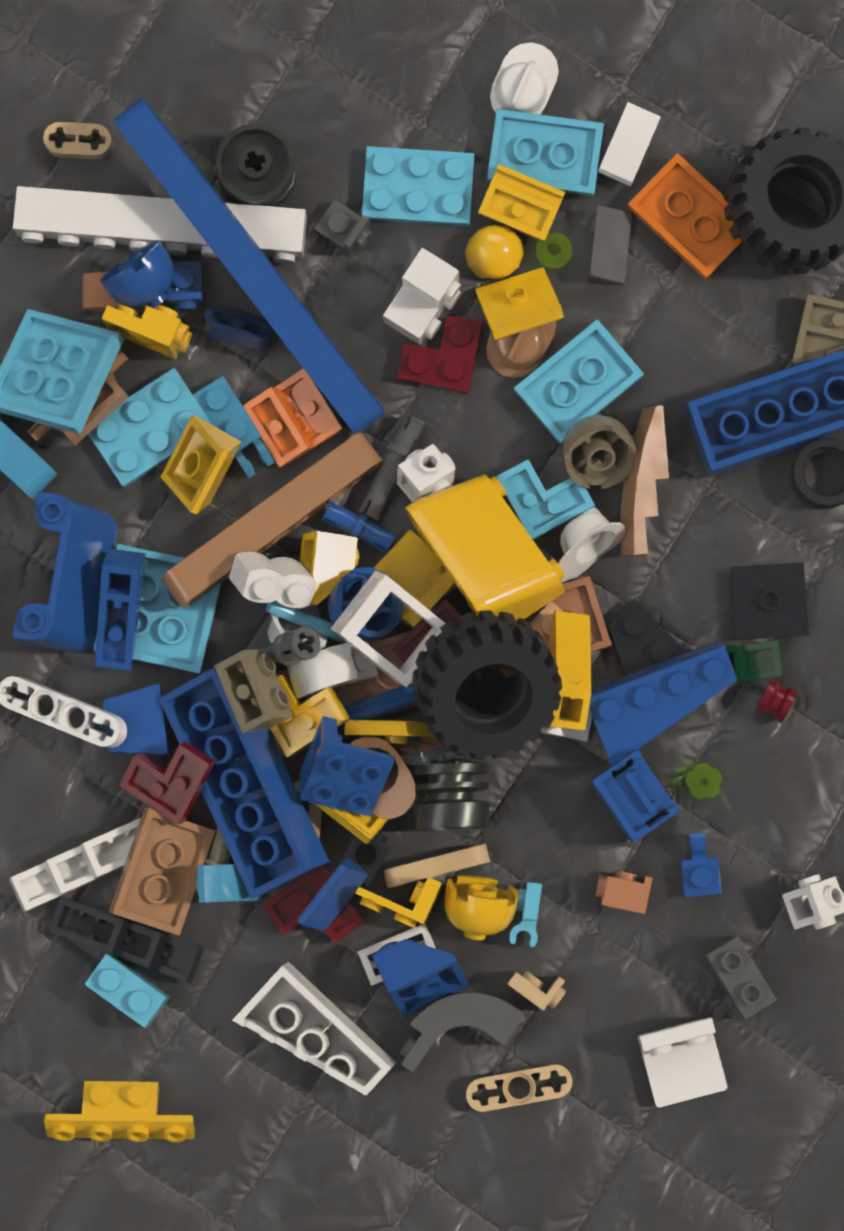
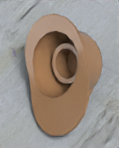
M556 321L494 340L491 333L486 350L487 358L493 369L501 375L510 378L525 377L532 373L541 363L554 337L557 326Z
M364 736L353 740L349 745L389 754L394 757V764L372 814L380 818L393 819L406 813L412 807L415 800L416 784L397 750L386 740L376 736Z

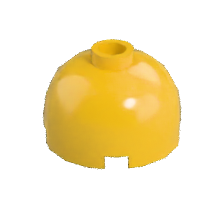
M467 875L457 876L456 883H453L451 878L447 879L444 909L449 921L457 929L464 931L466 938L484 940L486 935H495L506 929L512 922L517 908L519 891L509 884L507 891L498 888V880Z

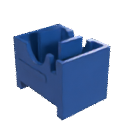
M636 750L589 782L630 843L636 842L680 811L642 758L639 750ZM628 760L634 763V765L615 778L613 777L611 772L618 771L627 764ZM664 809L666 810L667 814L653 821L649 827L645 824L653 816Z

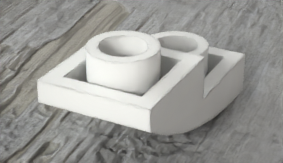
M628 102L598 172L631 186L661 116Z

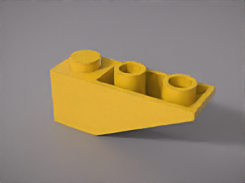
M554 610L548 649L557 664L558 673L562 680V689L559 692L561 696L560 706L557 711L552 710L555 718L550 726L585 731L591 699L590 615Z

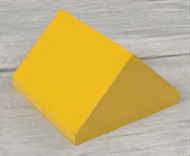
M191 415L160 477L191 513L198 514L211 503L242 441L203 419Z

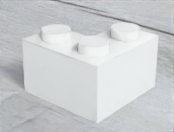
M421 248L402 277L403 286L383 315L384 323L421 345L425 337L429 340L433 338L442 323L438 320V317L445 307L451 310L461 294V291H459L461 287L459 283V270L424 248Z

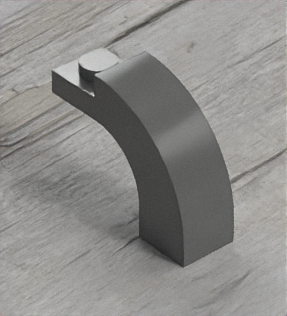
M467 992L439 999L421 1011L410 1024L422 1034L418 1039L411 1035L399 1053L405 1057L401 1065L413 1073L435 1040L445 1031L459 1026L478 1028L505 1046L525 1014L506 1001L488 994Z

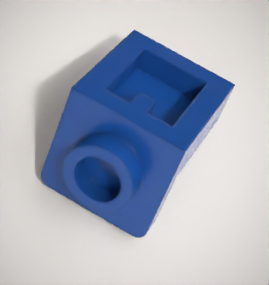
M202 261L173 262L174 278L171 286L166 290V304L168 308H174V311L178 313L196 311V306H204Z

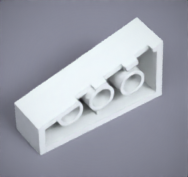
M289 962L279 968L232 1020L243 1027L246 1026L271 1043H276L294 1053L293 1055L303 1061H308L321 1068L325 1073L364 1095H367L396 1064L385 1051Z

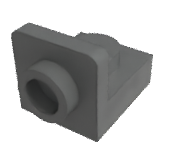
M335 199L314 228L317 234L349 255L353 253L356 247L361 250L372 234V231L369 230L371 225L368 217L365 215L359 216Z

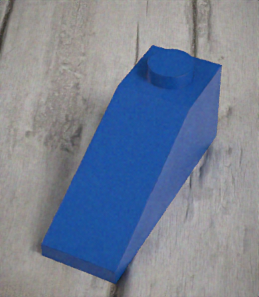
M109 549L104 559L101 572L95 666L128 671L132 669L146 553Z

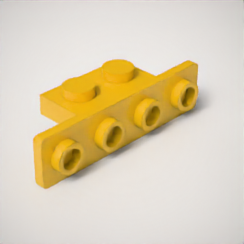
M84 1081L82 1114H45L44 1117L47 1137L59 1141H70L74 1138H91L100 1142L110 1139H129L134 1142H143L148 1139H165L170 1142H182L185 1139L195 1138V1127L192 1115H157L159 1099L158 1082Z

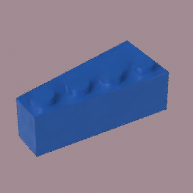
M721 639L591 689L589 709L611 766L623 760L737 681L730 658Z

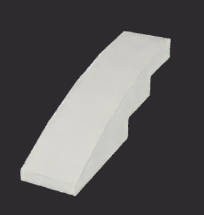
M141 818L84 842L74 849L10 877V884L23 912H27L123 868Z

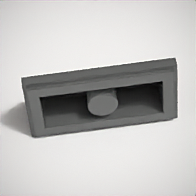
M597 205L589 281L625 284L632 213Z

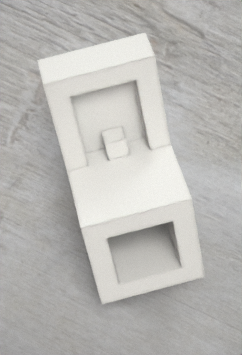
M348 643L319 650L316 657L312 659L300 660L291 666L286 665L297 699L316 695L325 688L333 687L335 689L342 685L369 680L378 676L376 666Z

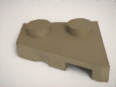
M807 294L791 362L795 364L818 359L844 350L843 301Z

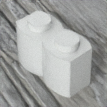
M256 552L236 554L229 575V579L246 599L257 603L277 601L290 608L310 606L317 581L299 561L288 557H277L269 560L266 556Z

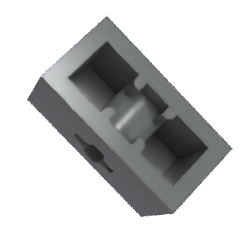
M739 936L732 937L703 955L741 1019L746 1020L777 1001Z

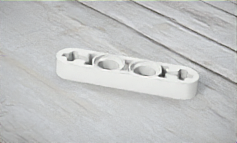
M10 676L0 683V703L10 710L102 747H117L126 738V723L118 715L27 678ZM12 688H17L19 692L31 695L29 700L15 698L11 694ZM49 695L53 699L54 708L49 715L45 716L41 713L39 705L41 699ZM76 708L82 709L85 716L84 722L79 728H74L70 722V715ZM95 723L110 725V728L114 730L113 736H107L105 732L93 729Z

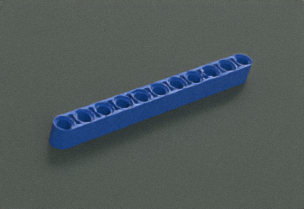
M140 97L116 116L113 121L350 429L355 434L362 432L386 414L374 395L145 99Z

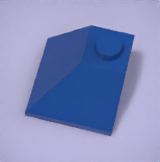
M404 939L400 942H389L382 946L379 952L372 955L385 986L403 1018L429 1006L439 999L470 986L457 959L452 953Z

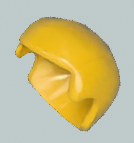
M488 225L477 230L468 239L464 252L467 266L481 279H503L519 268L524 254L522 241L518 234L512 231L511 228L502 225Z

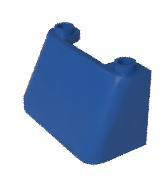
M38 491L35 518L38 524L45 530L59 533V545L48 605L28 604L18 611L12 637L24 646L73 654H86L94 648L98 627L102 564L108 550L115 548L117 524L114 518L105 511L57 494Z

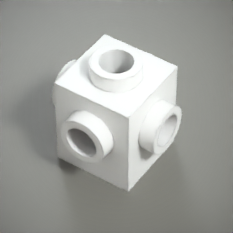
M432 444L424 450L417 449L413 451L404 462L398 465L396 484L410 501L414 502L419 498L453 486L455 465L448 454L441 453Z
M817 874L799 880V889L782 894L794 930L811 924L814 925L815 930L836 923L834 916L844 913V895L839 887L836 876L821 881L820 875Z

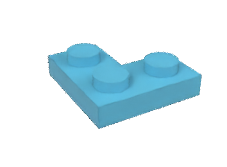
M529 459L496 476L503 486L506 497L516 516L532 540L569 522L590 508H595V504L586 488L575 483L571 478L546 491Z

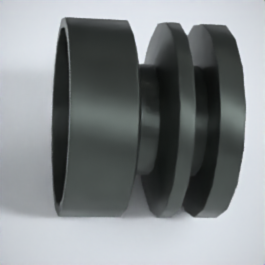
M441 759L411 767L412 777H428V783L416 785V793L429 794V802L413 805L414 830H461L490 827L489 802L473 800L472 795L473 792L489 788L488 782H472L473 775L488 774V764L476 763L467 759Z

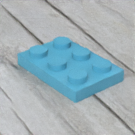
M497 109L487 182L491 183L498 164H501L565 193L594 197L604 123Z
M367 146L362 216L365 215L371 221L470 227L474 153Z
M597 319L514 387V391L561 445L567 432L577 421L587 416L599 414L644 376V373Z
M174 367L128 397L88 435L123 488H126L170 459L191 415L197 416L210 424L211 422Z

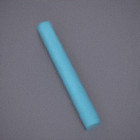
M277 601L267 603L266 612L302 627H310L315 632L343 644L347 643L330 629L333 626L331 622L297 608L286 607Z

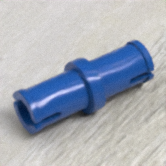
M333 501L330 502L321 520L322 523H326L350 535V537H356L358 540L382 551L384 554L387 553L396 536L395 532H391L367 520V515L362 513L359 516L335 504Z

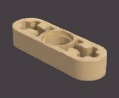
M483 844L384 870L383 874L387 889L425 880L428 877L433 878L479 866L491 861L487 846Z
M551 1064L474 1079L468 1085L466 1099L473 1109L480 1112L557 1099L565 1096L570 1091L572 1076L564 1066ZM554 1070L557 1071L559 1076L566 1077V1083L560 1085V1091L554 1092L552 1086L540 1087L543 1095L535 1096L536 1084L531 1074L540 1073L539 1081L549 1079L551 1077L550 1072ZM515 1077H523L530 1084V1091L524 1098H514L508 1091V1085ZM503 1079L502 1090L507 1102L499 1103V1095L490 1096L486 1105H481L479 1099L473 1100L472 1093L477 1092V1085L485 1084L487 1090L497 1089L495 1081Z

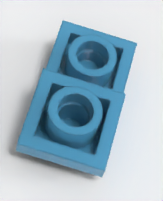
M235 864L197 866L196 890L199 894V903L262 900V896L251 899Z

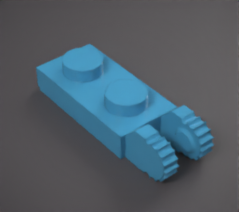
M224 376L193 394L213 426L242 441L234 457L248 479L254 476L255 472L252 464L241 451L252 444L257 449L263 463L267 466L275 463L261 441V434Z

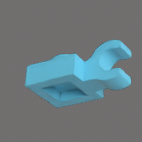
M527 882L526 890H518L519 897L516 911H522L523 914L521 923L514 926L510 932L509 940L511 944L516 943L518 932L527 931L531 937L530 946L534 947L538 939L536 924L542 884Z

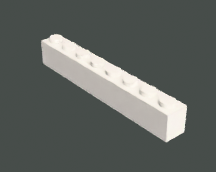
M17 186L13 230L18 237H22L24 242L40 244L43 243L44 239L58 240V244L64 246H79V242L94 243V247L100 249H115V244L129 245L130 250L136 251L153 241H160L168 254L186 255L187 250L201 251V255L205 257L218 258L172 198ZM225 203L266 257H273L274 262L283 264L295 263V259L303 260L307 223L305 209Z

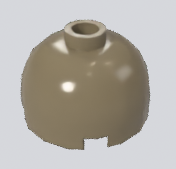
M593 415L577 421L567 432L562 444L566 471L572 481L584 488H590L589 485H601L602 489L610 488L622 482L632 472L635 465L633 460L637 452L633 438L624 424L609 416Z

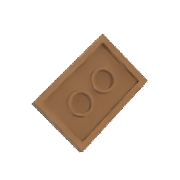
M145 807L109 912L180 936L196 890L197 866L204 865L215 830L186 820L177 825L158 811Z

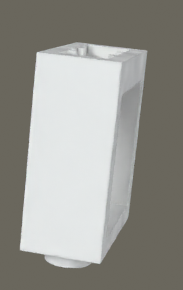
M375 571L330 629L391 679L407 688L410 683L413 684V672L415 669H418L415 661L419 652L427 651L425 642L431 635L434 634L437 637L442 633L440 627L446 623L386 574ZM389 593L432 627L400 670L357 636Z

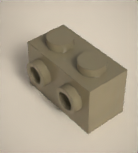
M266 649L242 650L214 665L242 734L265 732L293 717L289 707V696L279 683L275 673V663L271 656L267 654Z

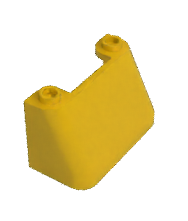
M486 474L480 475L419 498L405 507L415 531L429 549L434 552L477 616H479V611L492 610L494 616H498L499 612L503 611L513 614L515 620L525 619L565 593L560 581L565 577L562 569L554 558L547 561L503 499L506 492L495 476L489 479Z

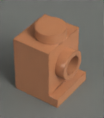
M615 870L614 877L599 875L595 896L601 897V906L644 915L653 878L645 876L642 883L636 882L637 875Z

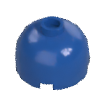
M153 241L130 254V259L122 265L117 263L100 279L107 293L120 305L129 308H139L147 305L154 308L167 299L165 291L171 286L174 278L173 262L161 242Z
M371 567L356 568L340 578L331 590L327 603L329 618L333 625L375 571L385 574L384 572ZM389 593L357 636L364 642H373L388 635L401 621L403 603Z

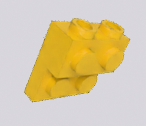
M119 304L118 308L115 309L107 305L102 320L108 330L119 332L124 339L175 360L179 351L183 353L186 351L192 333L188 331L189 326L183 324L177 318L178 313L162 305H158L157 309L147 306L140 319L138 317L139 313L127 306Z

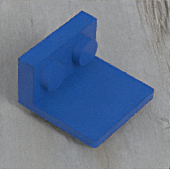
M322 716L299 772L300 800L364 816H371L394 764V757L389 754L342 743V736L337 733V719Z

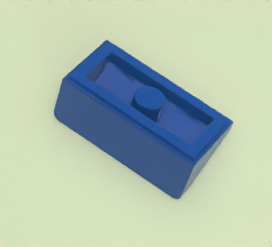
M345 858L299 916L298 922L303 926L319 930L327 929L354 895L357 888L365 881L368 876L367 872L351 859Z

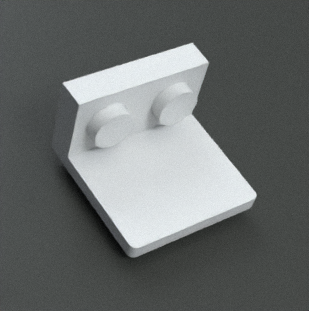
M711 1017L637 1036L654 1102L657 1107L683 1102L727 1089L724 1071L713 1034L716 1031Z

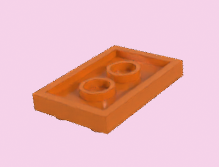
M678 153L627 205L630 211L704 280H707L742 243L740 238L733 239L729 231L733 221L725 220L724 208L729 202H726L724 196Z

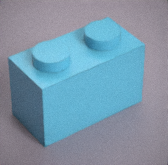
M111 954L104 956L85 983L87 987L144 1028L150 1026L170 998L166 993Z

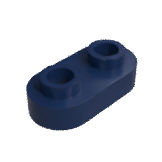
M220 306L207 309L202 323L203 331L213 340L236 344L250 351H260L270 347L275 331L264 318Z

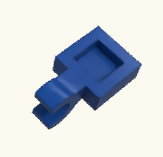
M705 832L688 833L691 859L680 860L684 897L722 894L718 857L707 858Z

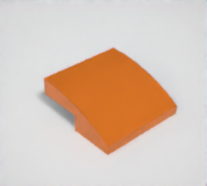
M304 368L276 387L268 388L243 405L261 434V439L279 467H283L346 429L329 400Z

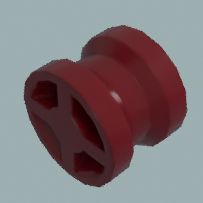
M771 678L755 710L760 713L768 712L774 715L776 721L782 723L797 696L798 690L792 687L786 689L780 686L778 680Z

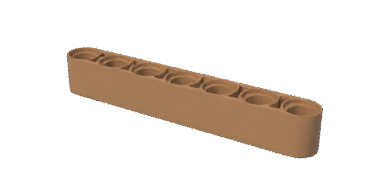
M361 432L355 434L165 573L160 580L183 609L187 608L229 578L236 554L241 552L263 553L327 506L331 501L372 473L382 464L383 460Z

